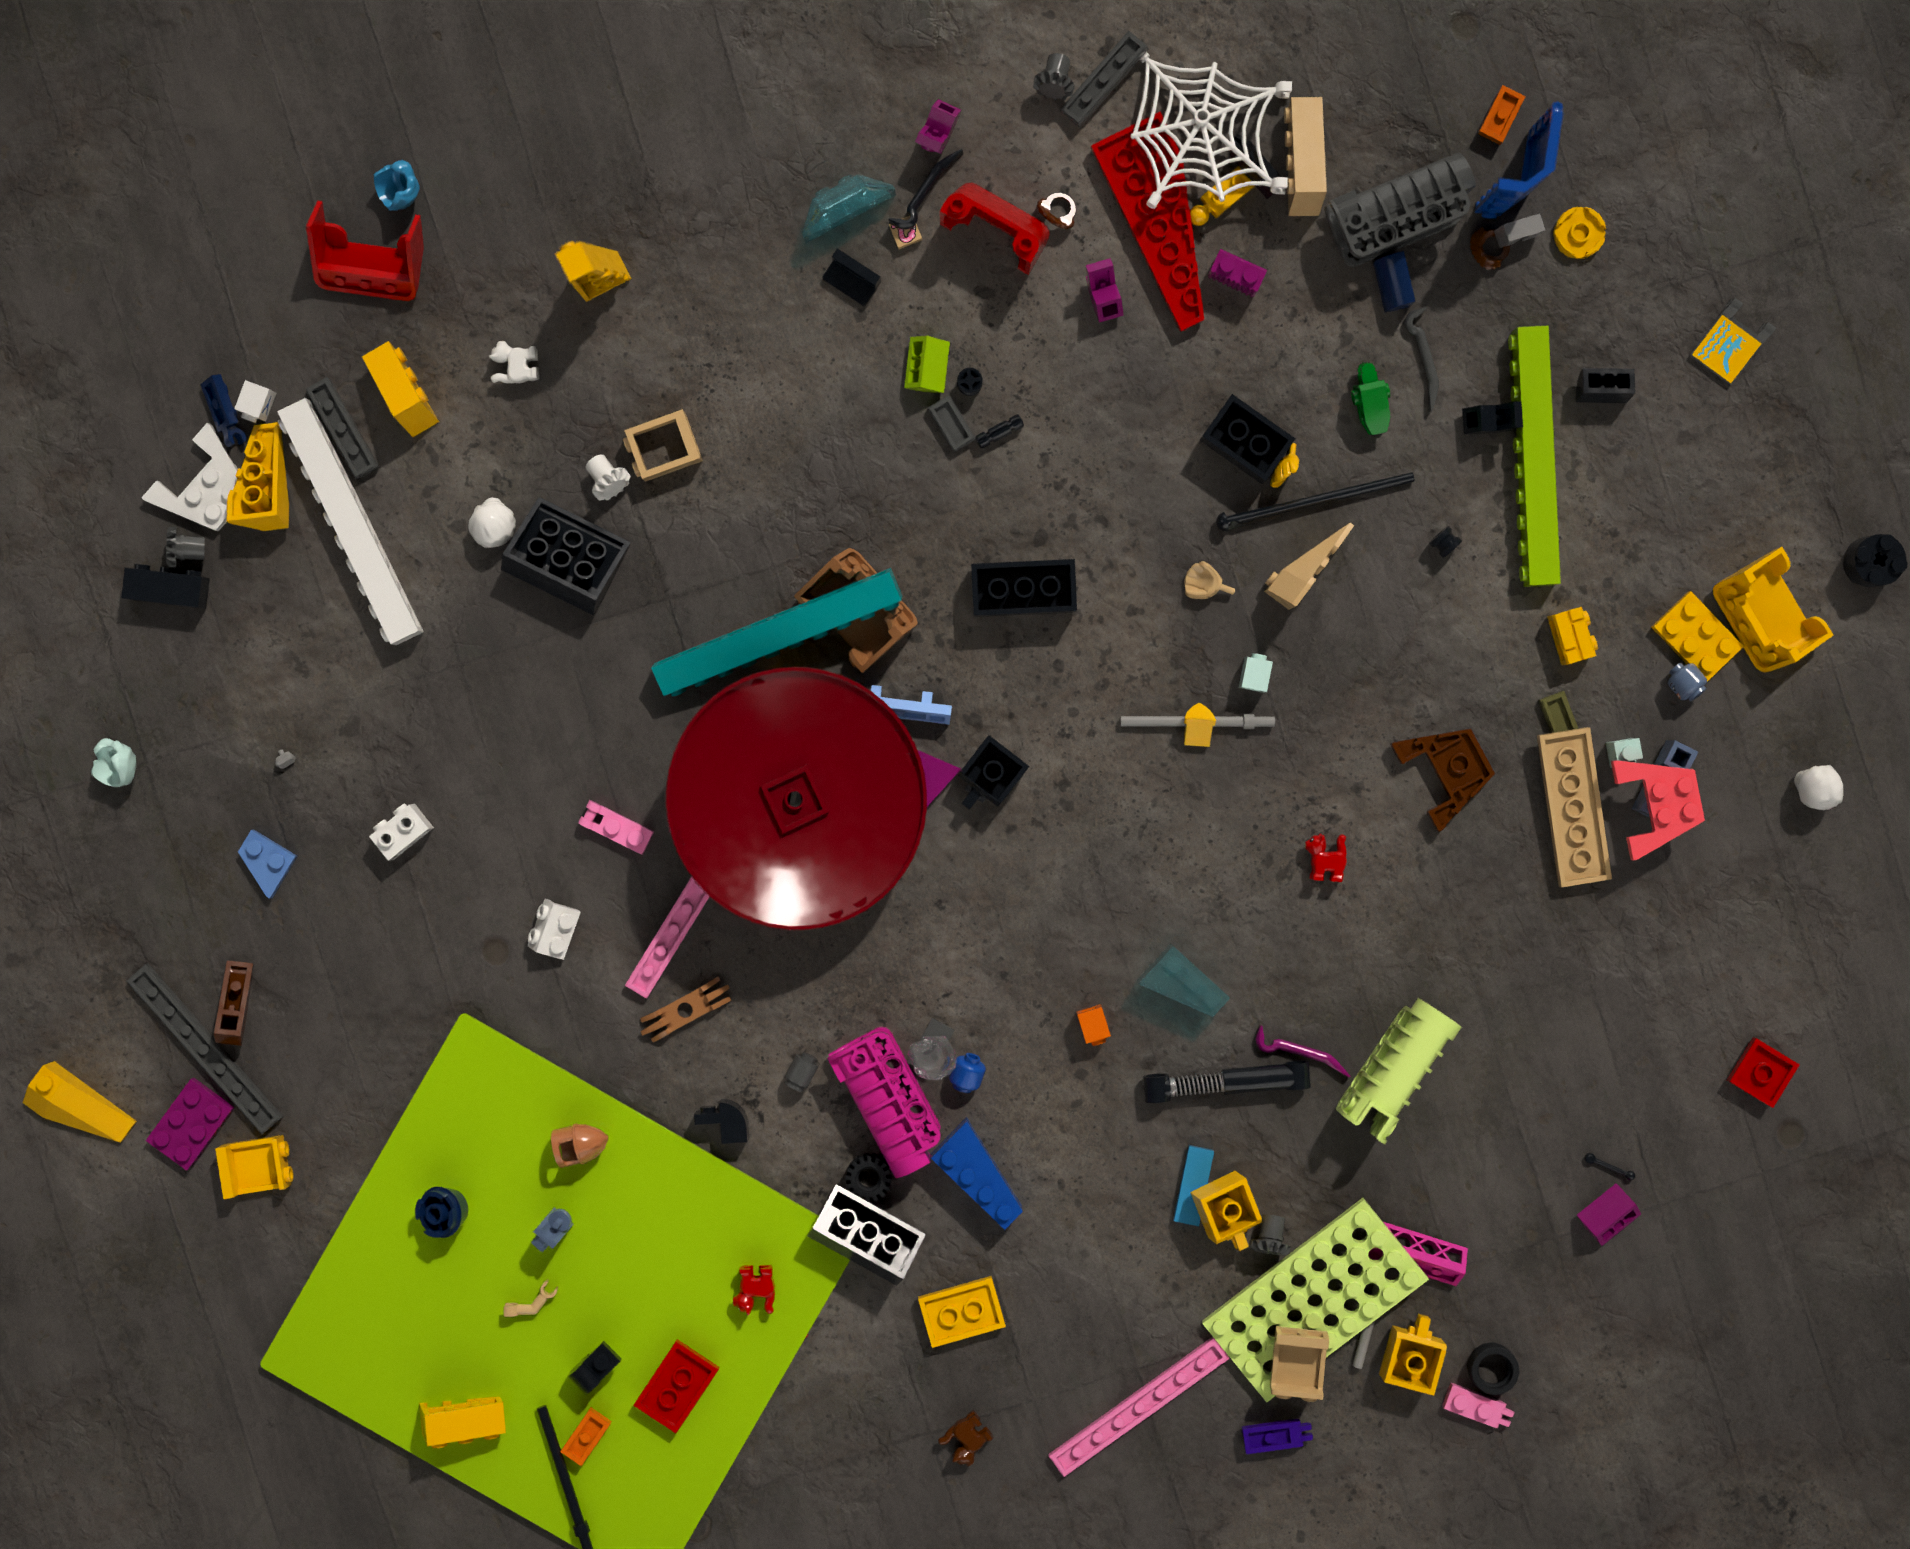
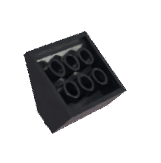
M538 497L502 554L501 570L594 615L605 597L631 542Z

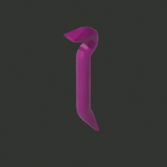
M1259 1025L1256 1044L1261 1051L1266 1053L1274 1052L1277 1049L1324 1062L1331 1068L1349 1078L1351 1077L1340 1063L1326 1052L1282 1039H1275L1270 1045H1265L1263 1026Z

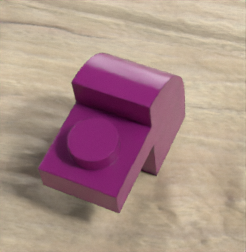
M938 99L933 104L927 121L919 131L915 142L920 144L926 151L942 154L955 128L961 109Z
M1111 258L1086 265L1087 286L1099 323L1124 316L1122 299L1116 285Z

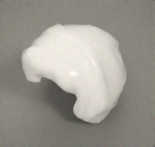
M493 497L485 500L482 505L475 507L468 524L471 536L484 548L499 547L506 544L512 539L516 528L514 513L500 499Z
M1831 765L1813 766L1796 774L1794 783L1804 805L1818 810H1829L1842 802L1844 796L1843 783L1839 774Z

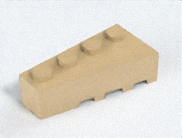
M1291 97L1289 108L1284 109V123L1288 124V131L1285 132V147H1288V155L1286 156L1288 216H1319L1327 193L1322 97Z

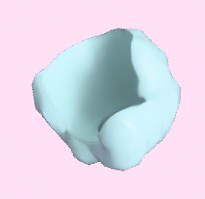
M108 738L100 740L94 747L97 760L93 761L91 775L102 784L111 787L129 785L135 775L136 755L130 747L117 740L113 741Z

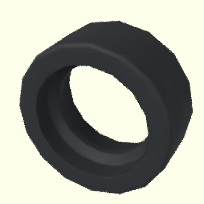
M1491 1342L1478 1346L1470 1354L1467 1363L1468 1374L1471 1380L1484 1393L1491 1395L1504 1394L1511 1390L1518 1381L1520 1373L1519 1364L1514 1355L1501 1344ZM1490 1354L1501 1355L1508 1364L1506 1376L1497 1383H1488L1479 1375L1478 1367L1480 1362Z

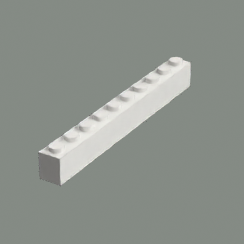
M304 398L277 411L281 418L278 420L279 426L284 434L288 433L292 441L289 443L293 454L301 459L303 466H300L304 477L307 480H311L314 489H312L313 496L318 503H322L326 511L323 513L327 524L330 527L333 526L337 533L334 536L335 541L341 550H345L348 556L346 559L347 566L352 573H356L359 579L357 586L363 596L367 595L371 603L368 605L369 611L374 619L378 618L382 626L379 630L385 642H390L391 645H398L423 633L424 631L312 401Z

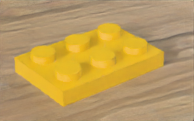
M1692 591L1687 592L1651 627L1686 664H1695L1707 678V682L1744 647Z
M992 1276L918 1296L932 1348L1006 1327Z

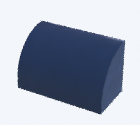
M1404 251L1382 257L1373 263L1385 313L1408 308L1416 302Z

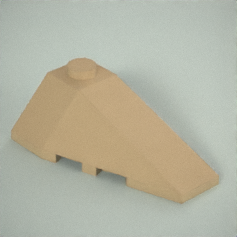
M1351 523L1345 525L1280 570L1278 574L1274 571L1265 582L1268 587L1264 592L1288 610L1295 608L1316 581L1314 576L1318 575L1329 562L1328 557L1337 551L1354 525Z

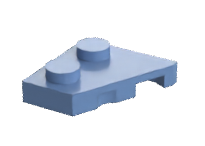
M256 830L250 831L238 851L260 888L269 899L273 898L298 857Z

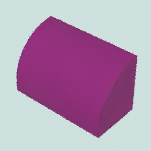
M1616 1183L1578 1213L1577 1217L1597 1242L1603 1246L1639 1217L1641 1212L1634 1201Z

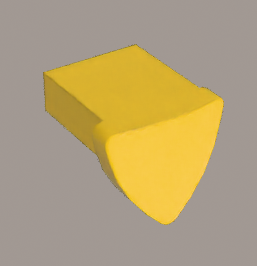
M1197 703L1185 715L1184 745L1210 747L1212 728L1216 724V719L1206 706Z

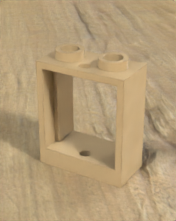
M683 409L624 430L627 436L623 438L628 453L632 452L635 458V462H632L634 472L637 477L641 476L645 482L703 461L687 415ZM677 422L688 456L647 470L635 436Z

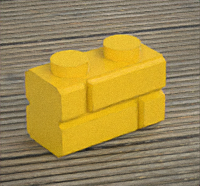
M1577 607L1547 616L1561 665L1572 664L1596 656L1595 650H1598V644L1594 635L1590 636L1588 626L1591 622L1587 611H1583L1582 607Z

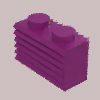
M1220 249L1207 276L1209 279L1212 278L1213 281L1222 282V285L1226 284L1227 287L1236 288V291H1240L1241 294L1245 293L1246 296L1250 295V298H1252L1258 292L1267 270Z

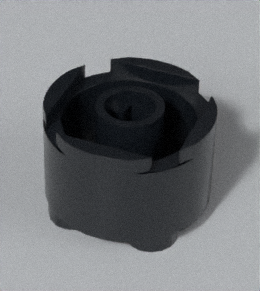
M1876 534L1855 540L1849 545L1843 562L1844 571L1853 583L1870 588L1893 583L1902 575L1908 565L1903 546L1889 534Z

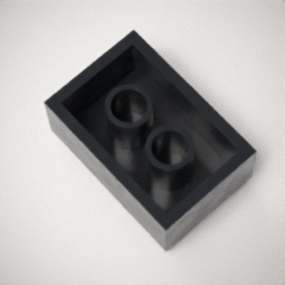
M1232 394L1199 441L1263 484L1296 438Z

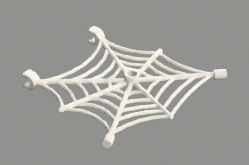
M1146 52L1140 59L1142 63L1145 62L1143 97L1134 131L1130 137L1135 139L1144 149L1155 173L1157 190L1151 194L1146 203L1147 206L1155 209L1162 198L1161 193L1177 186L1188 185L1207 189L1217 195L1220 202H1223L1225 200L1224 196L1245 186L1271 187L1270 191L1272 193L1285 195L1288 178L1276 177L1271 179L1269 177L1260 150L1259 133L1263 115L1273 95L1275 94L1278 98L1289 99L1290 92H1292V82L1280 81L1275 84V87L1267 88L1251 87L1233 81L1217 70L1216 62H1213L1211 67L1179 68L1149 59L1150 55ZM1158 67L1189 73L1210 71L1208 79L1182 80L1163 74ZM1151 68L1156 74L1152 111L1146 130L1138 132L1146 104L1149 70ZM1215 74L1239 88L1263 93L1253 97L1236 95L1215 83ZM1161 79L1170 89L1169 100L1161 126L1151 129L1156 113ZM1170 81L1191 85L1207 83L1206 89L1194 91L1178 90ZM1212 86L1230 97L1243 101L1231 103L1222 100L1211 93ZM1205 93L1202 102H1190L1182 95ZM1174 94L1180 100L1179 113L1174 124L1166 125ZM1211 97L1228 107L1222 108L1209 103V99ZM1267 97L1257 119L1255 131L1256 152L1261 166L1260 169L1249 158L1246 146V127L1250 113L1257 102ZM1251 104L1242 125V147L1244 151L1242 153L1236 147L1233 137L1234 120L1241 107ZM1183 105L1194 115V119L1180 122L1183 115ZM1193 106H1202V108L1196 110ZM1207 107H1210L1217 111L1210 113L1207 110ZM1234 110L1229 124V141L1222 135L1223 122L1227 113ZM1221 116L1217 130L1209 123V120ZM1193 125L1194 128L1191 133L1185 128L1186 126ZM1181 129L1187 137L1184 145L1169 130ZM1207 129L1215 135L1211 139H1209ZM1198 131H1202L1203 139L1194 138ZM1165 132L1174 139L1180 148L1177 157L1158 133ZM1149 135H1154L1164 145L1174 161L1171 167H1169L1166 157L1159 146ZM1140 137H1145L1152 144L1163 161L1167 173L1161 183L1154 158ZM1219 139L1227 146L1213 152L1211 144ZM1191 142H1199L1204 144L1206 149L1199 146H1190ZM1187 150H1197L1206 153L1209 162L1197 158H1182ZM1229 150L1238 156L1227 159L1217 165L1214 159L1215 155ZM1242 160L1250 167L1234 171L1219 178L1217 170L1228 163ZM1196 162L1211 167L1213 176L1205 171L1194 168L1177 171L1175 169L1180 163ZM1250 172H1256L1265 180L1237 184L1224 192L1221 186V182L1228 178ZM1180 173H1196L1204 175L1215 182L1216 190L1206 184L1193 181L1176 182L1167 185L1171 176Z

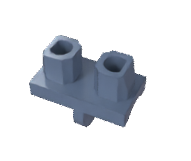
M554 1207L533 1231L537 1236L531 1243L541 1252L548 1246L553 1249L572 1227L571 1215L564 1209H556Z

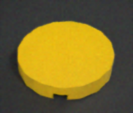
M1573 207L1564 212L1556 221L1553 231L1554 242L1559 251L1567 257L1574 259L1588 258L1596 253L1605 241V222L1601 215L1592 208Z

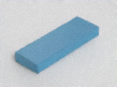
M1188 1145L1173 1217L1175 1222L1199 1226L1200 1216L1190 1192L1208 1184L1214 1150Z

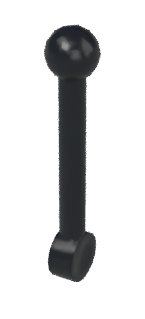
M1592 1153L1585 1155V1161L1589 1164L1596 1163L1625 1176L1629 1181L1635 1179L1633 1171H1625L1599 1160Z

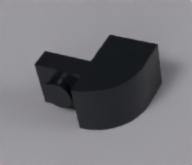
M1522 401L1498 405H1478L1462 409L1464 434L1500 433L1523 428Z
M721 1099L719 1109L716 1110V1106H702L700 1111H696L694 1114L695 1125L720 1123L722 1144L743 1143L749 1140L747 1114L738 1103L732 1100Z
M603 1341L591 1354L588 1353L570 1371L568 1377L587 1395L622 1358Z

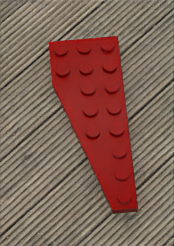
M1161 111L1155 114L1151 129L1161 126L1163 121ZM1150 117L1141 121L1138 132L1146 130ZM1135 124L1091 145L1090 148L1179 331L1183 332L1204 321L1187 186H1177L1165 190L1161 193L1162 198L1155 209L1147 206L1146 203L1151 194L1157 190L1155 173L1144 149L1135 139L1130 137L1135 127ZM1165 132L1158 133L1177 157L1180 150L1174 139ZM1149 135L1159 146L1166 157L1169 167H1171L1174 161L1164 145L1154 135ZM1140 137L1154 158L1161 183L1167 173L1163 161L1152 144L1145 137ZM1184 163L1178 164L1175 171L1184 169ZM1180 173L1171 176L1167 185L1176 182H1186L1185 174Z

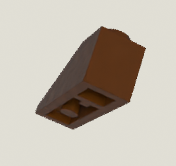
M227 960L214 1029L215 1043L242 1046L253 963Z

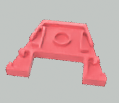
M1618 760L1611 761L1615 784L1642 780L1652 831L1626 837L1631 860H1638L1705 821L1695 770Z

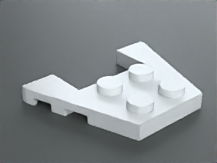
M206 423L192 440L209 454L212 459L178 497L161 482L156 481L142 496V499L219 531L227 522V497L230 490L234 489L237 481L235 475L238 468L228 455L226 447L218 438L214 427Z

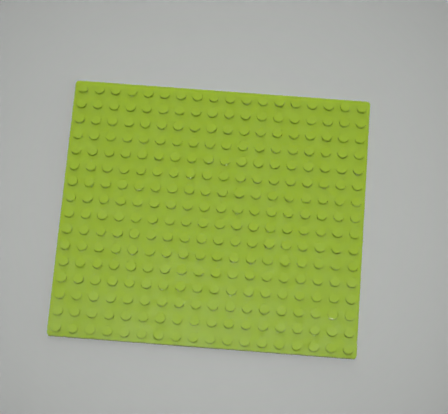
M463 1013L458 1017L260 1365L268 1372L578 1549H582L579 1537L575 1536L572 1527L574 1522L537 1408L547 1405L560 1448L562 1449L585 1414L592 1407L612 1421L610 1426L582 1466L564 1454L563 1457L584 1521L588 1522L590 1528L588 1534L593 1549H684L850 1260L807 1236L818 1216L814 1212L474 1017ZM577 1123L598 1128L608 1135L609 1139L605 1149L595 1159L585 1164H576L563 1168L557 1165L551 1144V1133L554 1129L572 1126ZM559 1145L560 1153L562 1156L561 1145ZM432 1187L457 1190L467 1201L468 1216L459 1229L450 1237H430L424 1233L426 1229L422 1226L420 1219L416 1220V1203ZM554 1207L556 1209H564L571 1215L572 1227L553 1249L548 1246L543 1252L539 1251L531 1243L537 1236L533 1231ZM753 1265L754 1275H761L760 1265H772L775 1282L774 1312L772 1314H768L765 1311L764 1304L766 1298L753 1296L754 1307L750 1315H747L746 1312H740L737 1307L733 1306V1297L740 1292L741 1274L739 1273V1268L741 1266ZM549 1279L545 1286V1291L548 1293L553 1292L558 1286L556 1295L548 1298L537 1314L513 1317L504 1316L505 1303L532 1304L539 1295L544 1281ZM678 1339L720 1368L678 1432L674 1433L633 1405ZM605 1341L622 1360L591 1392L585 1395L568 1377V1374L588 1353L591 1354ZM500 1396L502 1399L506 1433L499 1434L498 1438L490 1440L484 1439V1437L474 1438L473 1442L467 1444H458V1441L447 1443V1446L443 1448H432V1446L426 1445L421 1430L419 1403L427 1402L428 1407L443 1406V1401L450 1400L452 1404L467 1402V1399Z

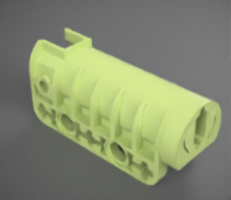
M1417 998L1411 1008L1404 1006L1341 1097L1336 1110L1354 1125H1360L1371 1107L1377 1109L1378 1112L1373 1118L1374 1123L1369 1133L1375 1136L1381 1143L1386 1144V1138L1391 1135L1400 1120L1397 1118V1115L1404 1105H1410V1102L1407 1100L1416 1088L1421 1089V1086L1418 1084L1426 1072L1431 1074L1433 1070L1430 1069V1066L1438 1055L1440 1057L1444 1055L1440 1051L1449 1039L1454 1040L1462 1027L1419 998Z

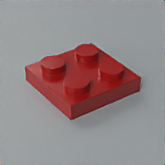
M1753 1037L1727 1078V1081L1769 1107L1774 1108L1800 1064Z

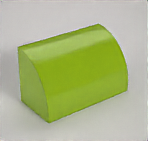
M930 336L910 337L904 388L921 392L944 393L949 341Z

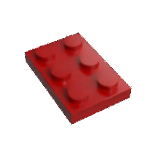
M677 1339L633 1406L674 1433H677L720 1367Z

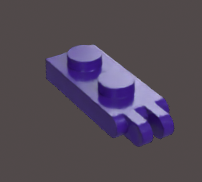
M1300 1419L1241 1426L1246 1454L1304 1446L1303 1441L1313 1440L1312 1433H1302V1431L1312 1429L1311 1423H1301Z

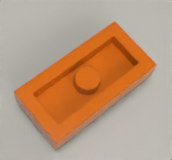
M1502 85L1478 134L1501 145L1526 96Z
M590 1407L560 1452L582 1466L612 1421Z

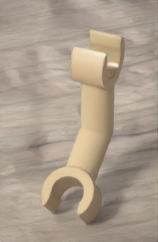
M549 1279L544 1281L539 1295L532 1304L505 1303L504 1316L513 1317L537 1314L548 1298L556 1295L558 1286L553 1292L548 1293L545 1291V1286Z

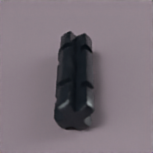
M1016 414L1009 418V421L1005 420L988 429V432L978 434L976 442L980 448H985L990 445V442H996L1011 434L1013 430L1017 431L1023 428V420L1019 414Z

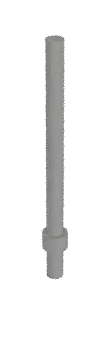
M1254 714L1214 716L1216 724L1213 726L1243 727V729L1275 727V717H1255ZM1121 716L1120 719L1121 726H1186L1184 723L1185 716Z

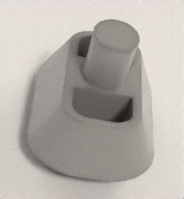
M283 750L278 751L280 756L276 758L275 765L284 769L295 762L296 757L289 751L285 753Z

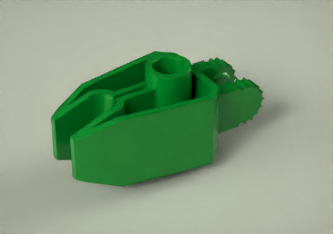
M1362 362L1356 368L1359 384L1353 385V390H1351L1352 402L1354 406L1357 405L1360 423L1368 435L1385 433L1388 431L1391 418L1388 402L1390 388L1384 380H1378L1377 371H1375L1376 368L1373 363Z

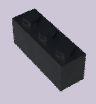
M134 564V568L124 569L121 595L123 599L203 609L207 607L210 578L201 577L202 572L186 570L185 575L176 574V569L160 567V571H150L151 566Z

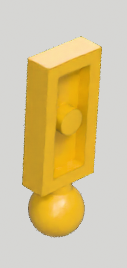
M1238 166V167H1236L1233 171H1231L1230 173H1232V172H1234V171L1241 170V169H1240L1239 166ZM1245 173L1233 176L1221 182L1222 190L1224 192L1237 184L1251 180ZM1255 186L1238 188L1224 196L1225 200L1223 202L1219 201L1217 195L1207 191L1200 198L1204 205H1196L1190 210L1192 224L1195 226L1206 224L1210 213L1215 218H1218Z

